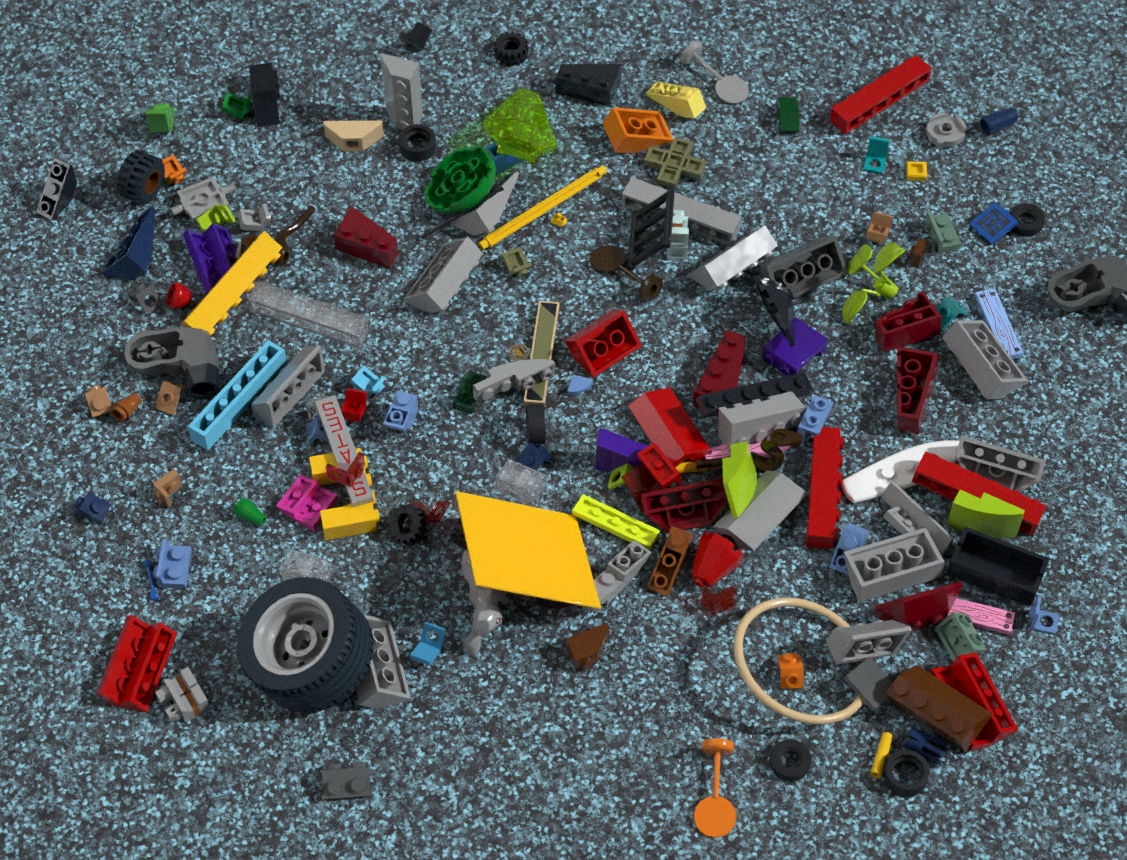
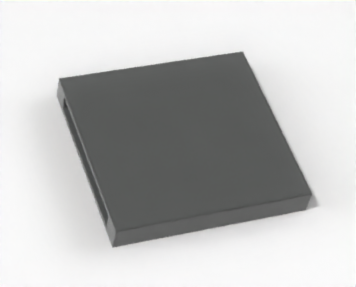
M868 657L843 678L872 711L888 699L886 692L893 684L871 657Z

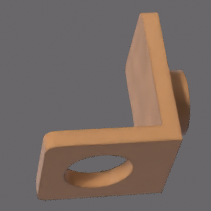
M173 380L163 381L155 408L171 415L175 414L181 392L187 391L186 385Z

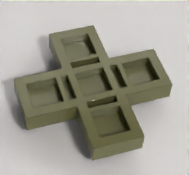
M675 137L669 151L650 146L644 159V165L661 169L656 184L675 189L681 175L700 180L706 167V160L689 156L693 148V141Z

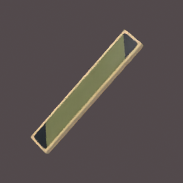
M539 301L530 359L552 360L559 302ZM549 379L546 381L542 380L531 388L525 389L524 405L543 404L545 407Z

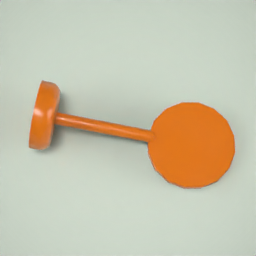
M712 738L702 741L701 749L705 754L714 756L713 796L706 797L699 802L695 808L694 821L698 830L705 836L718 838L731 832L737 818L735 808L731 802L723 797H719L720 756L732 754L734 743L726 739Z

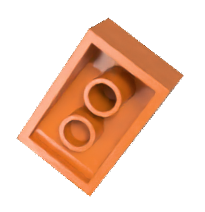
M613 107L602 122L614 151L618 153H635L649 149L650 146L658 147L673 142V137L660 111Z

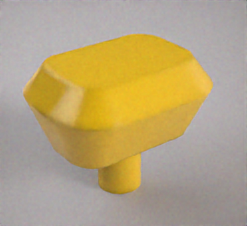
M557 213L552 217L551 223L564 226L567 223V219L561 213Z

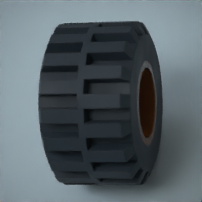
M141 150L131 152L122 163L116 181L118 194L141 205L152 201L159 192L164 179L165 165L162 159Z

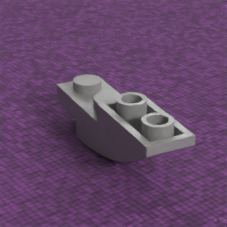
M529 359L510 362L489 369L487 379L473 385V397L478 403L482 400L490 399L501 391H507L512 386L518 392L523 389H529L534 384L542 380L546 381L554 375L555 362L546 359Z
M634 540L607 563L606 570L594 579L600 605L603 603L607 605L622 591L652 554L651 551Z

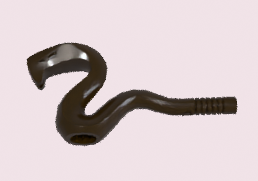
M310 205L292 225L278 233L276 242L283 247L278 252L281 256L273 264L271 262L269 264L283 266L287 263L290 250L286 238L299 230L316 211L314 206ZM248 235L242 238L236 251L235 261L258 235Z
M785 429L772 431L764 437L760 444L761 449L766 454L750 451L754 465L765 472L776 471L784 462V454L779 447L792 446L793 449H796L802 443L801 434ZM727 457L696 460V469L723 466L722 458Z

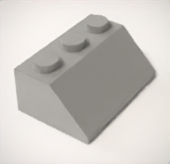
M878 620L870 624L859 623L851 627L839 626L832 630L826 643L837 665L866 660L868 657L873 659L895 655L912 629L910 626L894 620Z

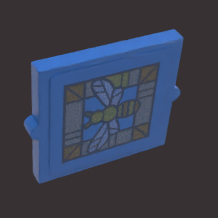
M994 202L969 224L978 232L979 237H983L988 243L993 245L1015 227L1018 221L1009 214V210H1005L997 202Z

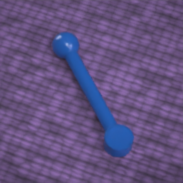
M145 560L143 566L147 569L149 578L150 598L152 601H157L159 593L156 592L151 571L152 562Z

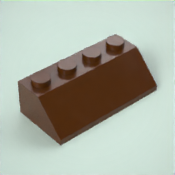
M918 665L901 673L886 692L892 704L965 752L993 715Z

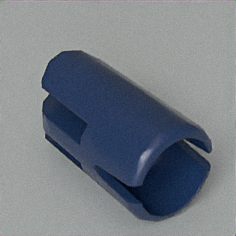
M1005 108L981 118L980 126L986 135H990L1011 127L1017 122L1019 115L1015 109Z
M911 727L908 736L916 741L905 738L903 748L918 752L925 759L941 766L942 761L923 752L922 749L924 748L936 755L945 757L946 752L926 743V740L946 749H949L950 744Z

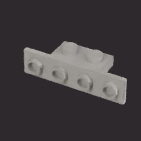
M891 481L881 498L892 509L887 510L883 517L902 535L926 528L941 555L945 554L954 538L894 481Z

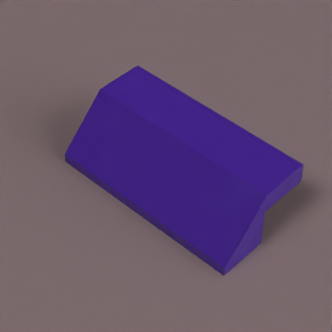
M211 224L203 234L188 229L183 233L205 294L215 286L236 262L235 255L237 250L228 228Z

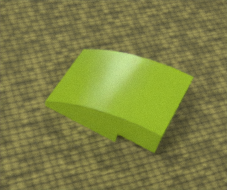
M748 441L730 444L731 457L722 458L723 485L733 519L738 518L749 505L757 485V473Z
M960 490L953 501L947 526L962 532L964 527H968L995 538L1016 537L1025 510L985 492L980 499Z

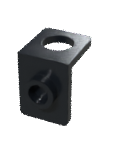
M417 22L407 39L401 35L398 38L421 52L433 30Z

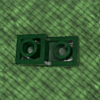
M778 97L777 116H779V132L798 134L800 122L797 98Z

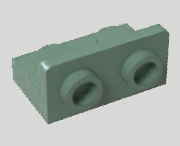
M927 211L923 220V227L925 231H928L930 243L935 247L937 253L960 249L961 242L949 215L933 216L931 211Z
M952 612L935 627L938 636L953 661L958 655L976 652L984 653L986 651L982 637L973 627L972 619L965 613Z

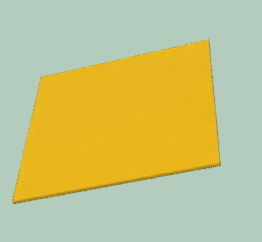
M458 491L455 492L475 586L601 609L576 516Z

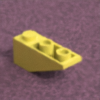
M657 82L646 92L647 97L681 117L695 119L706 109L699 88Z

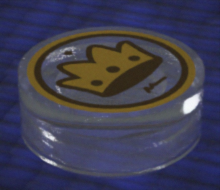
M515 344L509 349V359L511 362L529 360L530 352L527 346Z

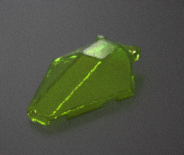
M519 88L484 119L481 125L486 133L495 140L497 154L502 155L504 153L526 160L528 164L534 165L538 155L555 151L558 145L539 93L524 88Z

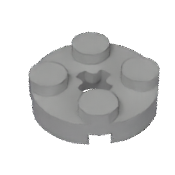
M938 113L932 116L926 129L929 140L935 143V146L939 149L953 147L964 141L966 125L960 117L956 115L955 117L948 116L949 113Z

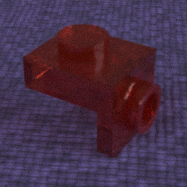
M733 585L715 595L711 593L707 586L702 588L701 602L705 609H709L713 615L722 610L727 611L736 604L737 591Z

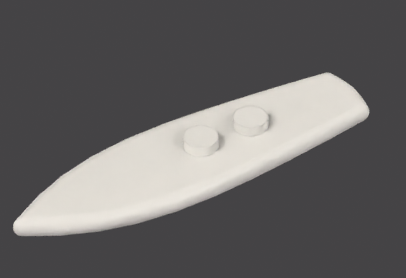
M935 441L902 450L846 477L841 482L842 490L852 503H858L882 496L891 481H894L902 490L916 486L917 484L911 481L925 451L936 454L948 462L957 464L958 461L955 455L960 441Z

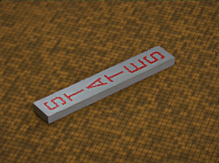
M336 396L315 401L317 412L352 506L355 507L374 501Z

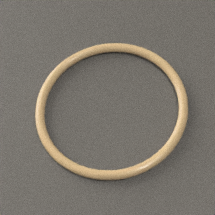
M799 598L771 599L750 609L741 619L736 629L734 656L741 677L751 692L761 702L784 717L802 723L818 725L844 720L859 710L864 704V701L859 696L845 709L827 715H810L789 709L772 699L759 687L747 668L743 654V639L748 625L760 613L772 608L787 606L803 608L820 614L838 627H851L846 621L824 606Z

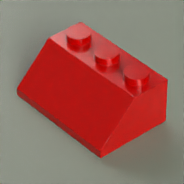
M614 309L565 340L573 359L591 377L597 376L642 346L625 310Z

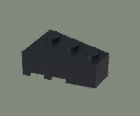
M272 63L249 65L257 127L280 124L277 100L280 99L277 69L273 70Z
M561 64L555 77V93L610 107L621 82L622 64Z

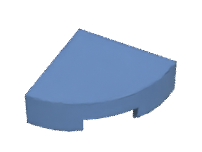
M573 375L567 395L577 396L579 393L588 391L593 385V379Z

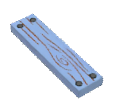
M996 289L976 292V301L989 329L1012 359L1022 357L1023 351Z

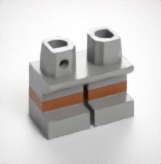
M189 667L181 670L179 676L171 680L165 679V686L155 692L161 705L173 700L174 704L164 709L170 722L183 718L184 722H187L210 711L208 700Z

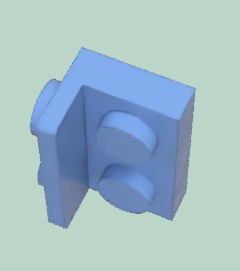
M816 395L813 396L798 426V433L802 436L803 444H805L807 437L820 434L833 407L832 401Z
M167 539L162 540L161 547L157 549L158 566L154 567L153 572L154 579H157L159 588L186 589L192 555L191 546L169 545Z

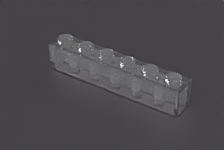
M258 281L248 297V305L251 312L359 349L362 348L371 332L370 318L363 314H356L345 308H338L327 302L317 301L309 296L294 293L289 289L276 287L271 283Z

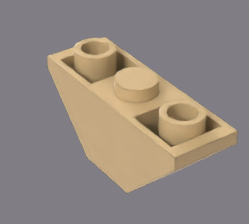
M324 121L325 137L343 151H364L381 139L384 134L382 121Z

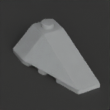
M517 171L497 181L488 194L498 190L501 186L504 188L503 191L496 193L490 199L450 222L451 225L474 236L482 233L487 235L495 229L493 226L501 218L519 173Z

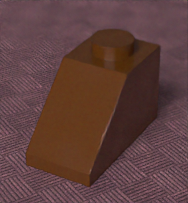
M608 623L566 638V651L576 672L582 669L588 670L598 663L609 638Z

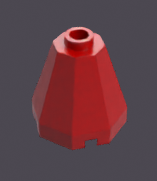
M705 531L700 538L691 573L694 579L693 582L700 588L713 587L741 564L744 559L743 552L740 549L737 552L733 550L734 544L717 533L711 532L709 535L708 531Z

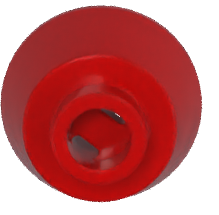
M180 282L172 284L166 296V303L172 310L185 308L187 305H190L192 300L190 290Z

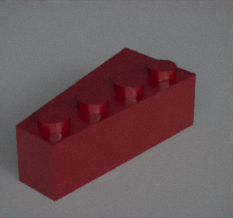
M726 330L694 390V407L699 408L696 401L699 395L738 387L746 336Z

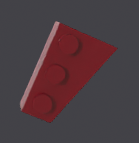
M353 206L350 207L333 234L335 250L389 269L398 255L397 239Z
M922 290L918 293V297L911 301L907 300L904 302V306L898 310L893 309L876 321L875 340L883 352L896 349L897 346L902 347L940 335L942 316Z

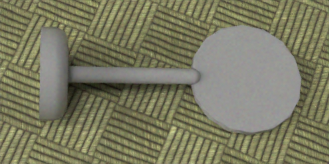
M698 40L693 41L684 49L680 57L681 62L687 65L697 60L718 79L715 92L720 100L729 104H739L745 101L749 93L746 82L736 76L722 77L699 57L703 46Z

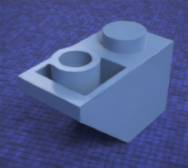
M397 390L383 426L403 432L412 427L418 412L417 395Z
M848 523L843 528L829 568L848 575L844 552L864 546L869 530Z

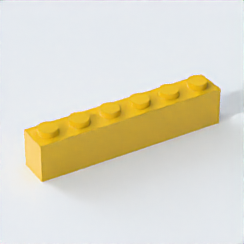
M265 231L259 234L181 325L185 328L206 330L211 336L215 331L213 328L217 322L221 324L228 317L227 311L229 308H235L241 302L240 296L242 293H248L254 287L253 281L256 277L261 278L268 271L266 266L270 262L273 264L281 256L278 252L283 247Z

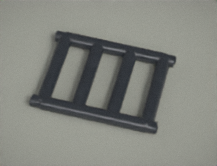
M673 187L667 188L666 193L639 211L635 210L632 212L628 270L634 271L637 265L663 248H670L675 189ZM666 202L664 209L639 225L641 218ZM665 218L664 224L638 240L639 234ZM664 233L661 241L636 256L637 250Z

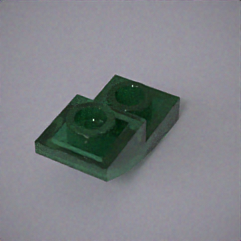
M469 371L461 383V390L452 403V409L472 415L478 404L473 397V385L487 379V376Z

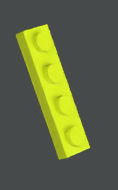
M584 494L572 510V515L630 543L635 540L649 551L660 535V530Z

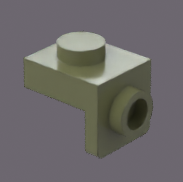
M521 246L501 254L510 277L515 275L517 278L525 276L532 267L530 262L527 263Z

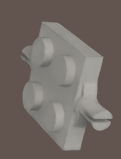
M211 177L177 191L181 204L170 208L173 216L185 212L189 215L192 222L196 223V218L215 204L227 205L230 209L225 195L236 191L233 183L221 187Z

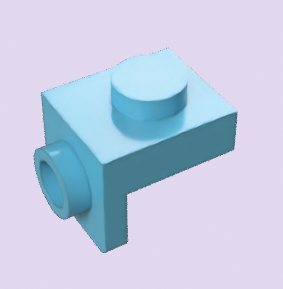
M363 365L349 383L357 390L366 391L367 398H369L373 393L377 396L385 387L382 383L386 377L382 376L379 379Z

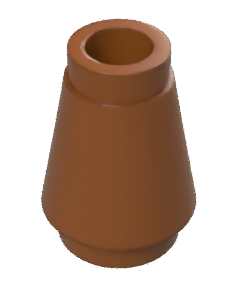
M132 393L116 402L111 409L112 416L119 422L127 421L142 402L141 397L136 393Z

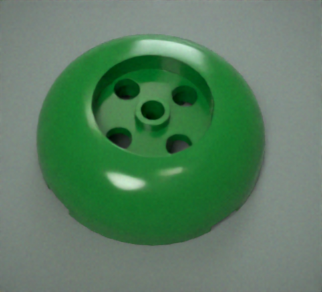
M474 145L473 148L468 149L464 146L446 156L430 174L432 179L429 185L425 186L424 194L427 203L437 212L446 215H456L477 205L488 195L496 177V165L488 150L480 145Z

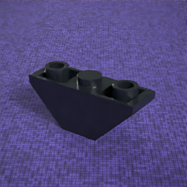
M54 157L36 213L54 220L72 201L77 186L72 164Z

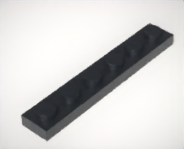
M800 373L699 395L696 401L703 417L706 418L718 415V408L725 406L727 409L733 408L734 404L742 403L747 405L756 399L765 401L769 396L791 391L796 397L810 395L814 390L806 373Z

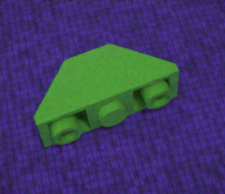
M170 103L151 105L150 109L145 110L150 132L173 131L175 107H170Z

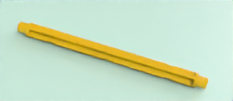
M602 165L599 168H594L485 236L482 241L478 242L479 248L484 250L492 247L598 179H601L607 173L606 167Z

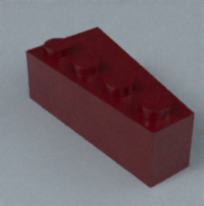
M897 346L898 431L919 434L938 371V353Z

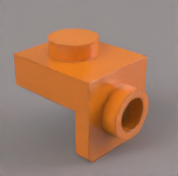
M174 154L162 160L165 165L164 179L168 185L172 183L178 184L185 179L187 170L185 167H181Z
M786 653L784 655H777L781 689L803 688L804 668L800 654Z

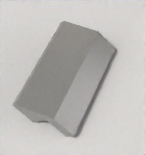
M766 471L757 480L753 498L744 512L738 518L733 519L731 509H729L713 527L719 534L731 535L739 549L754 551L807 493L781 472Z

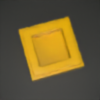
M907 161L906 180L926 182L927 163Z

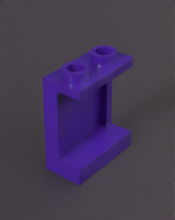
M795 317V345L791 347L780 331L764 346L763 359L768 365L778 369L785 377L795 375L817 354L822 356L826 352L828 339Z

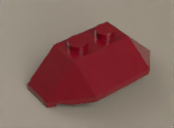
M723 478L699 481L640 494L644 515L668 533L672 526L685 530L711 525L728 503Z
M961 581L875 605L874 616L882 621L894 620L908 625L912 631H918L929 624L938 625L949 615L960 594L962 583Z

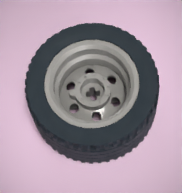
M316 577L291 578L269 588L250 606L238 632L237 655L241 668L248 679L278 705L294 712H320L341 703L362 683L373 657V634L371 633L369 622L365 619L366 617L333 584Z

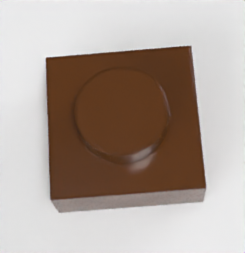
M918 238L916 246L912 245L909 257L912 258L911 266L919 268L926 240Z

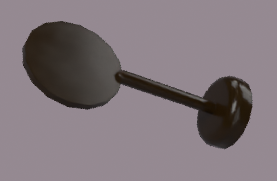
M606 245L595 249L591 253L590 263L595 270L609 273L620 269L640 283L638 294L643 301L650 302L660 293L663 286L662 279L657 275H650L643 280L624 267L626 256L621 248Z

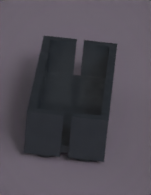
M964 527L958 545L950 560L946 575L1030 607L1034 602L1050 558Z

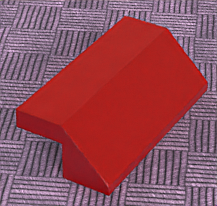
M670 387L643 393L628 405L651 443L655 442L675 467L687 458L694 462L712 451Z
M133 615L127 616L96 695L113 706L144 713L148 712L177 632L161 622L149 626Z
M977 652L958 655L950 666L932 668L930 670V674L993 714L968 748L969 751L988 748L1019 730Z

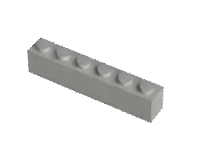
M632 177L622 193L621 207L632 211H639L666 193L667 190ZM674 193V210H683L684 216H688L687 228H689L690 232L729 246L733 244L741 228V216L702 203L696 199L688 198L679 193ZM666 202L646 216L652 217L664 209Z

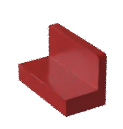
M655 442L637 453V458L662 489L673 482L677 486L681 484L679 471Z

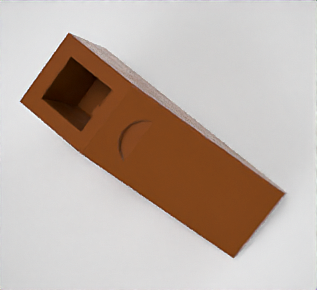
M674 526L671 527L647 588L666 596L669 595L696 539L693 534Z

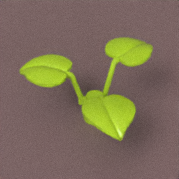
M894 242L887 243L876 256L874 272L865 265L872 256V248L869 245H862L858 253L851 258L847 267L848 273L854 275L863 268L876 280L873 284L875 291L862 289L859 292L855 290L846 299L842 308V316L846 324L850 326L854 316L864 306L868 296L867 293L877 297L882 295L888 300L896 295L898 286L888 279L883 270L905 252L902 247ZM875 273H880L882 277H878Z

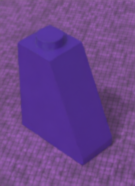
M599 428L596 445V470L612 472L628 463L647 476L648 470L637 458V453L648 446Z

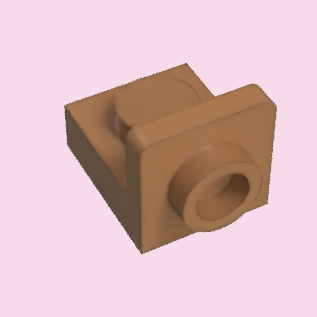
M175 469L153 483L155 490L153 495L160 504L164 503L168 508L172 506L169 494L175 493L182 486L180 476Z

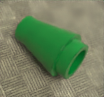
M241 498L233 509L236 517L253 523L258 527H261L267 519V516L250 499Z

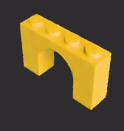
M357 448L356 452L369 486H372L370 473L366 474L365 471L368 468L367 457L362 456L361 448ZM333 453L309 457L312 478L318 481L319 486L343 482ZM371 491L374 498L372 502L355 507L350 503L343 507L321 510V523L325 540L377 531L376 522H380L378 509L373 508V504H376L374 491Z

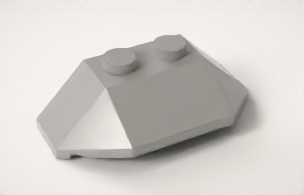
M961 436L955 455L962 468L976 472L986 479L996 481L1000 485L1018 492L1040 481L1046 463L1044 459L965 436Z

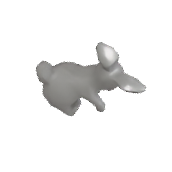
M465 550L462 555L461 567L463 576L469 584L468 598L473 604L475 612L472 621L473 627L471 633L464 640V645L467 653L472 657H476L481 647V639L486 638L490 631L502 623L503 612L499 609L498 602L509 604L510 598L504 591L475 586L468 550Z

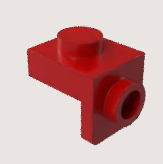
M347 388L345 391V402L340 408L344 419L349 422H360L366 411V391Z

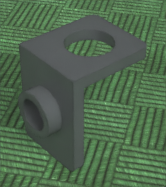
M140 282L127 292L128 296L136 297L145 314H149L163 305L152 284ZM148 295H152L155 298V303L151 307H147L144 303V299Z

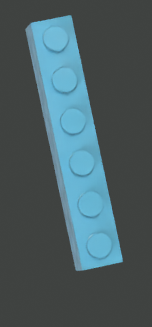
M268 340L189 424L188 429L191 441L209 450L249 407L253 400L261 394L267 384L272 382L280 370L287 365L285 349Z

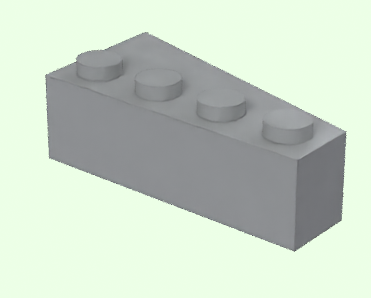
M791 391L769 396L765 401L756 399L747 405L742 403L734 404L733 408L727 409L725 406L718 408L719 439L723 444L727 445L730 451V444L748 441V445L755 442H761L764 437L776 429L787 430L798 426L805 414V406Z

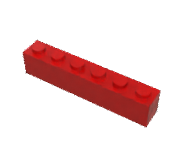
M917 55L906 59L896 68L890 69L885 75L876 78L874 82L863 86L855 94H851L844 101L835 104L831 108L830 122L846 135L929 82L932 68Z
M822 427L818 436L813 435L806 547L833 549L834 541H838L839 528H835V522L839 523L840 509H836V504H840L841 491H837V486H841L842 473H838V468H842L843 455H839V450H843L844 437H840L841 428Z
M926 451L911 481L953 501L960 490L980 499L985 492L1023 509L1025 512L1019 531L1033 536L1047 506L1036 499L1024 496L1016 490L1006 488L996 481L986 479L976 472L966 470L956 463L948 462L938 455Z

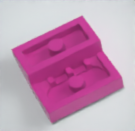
M300 474L278 502L276 508L297 523L315 531L321 524L320 511L332 509L339 498L336 493L321 488L318 481Z

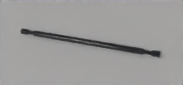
M503 186L498 188V190L485 196L474 207L466 211L457 213L448 220L431 229L428 233L421 235L422 240L426 238L428 235L436 232L437 230L446 226L447 224L459 218L463 214L477 207L481 203L490 199L491 197L496 195V193L503 191Z

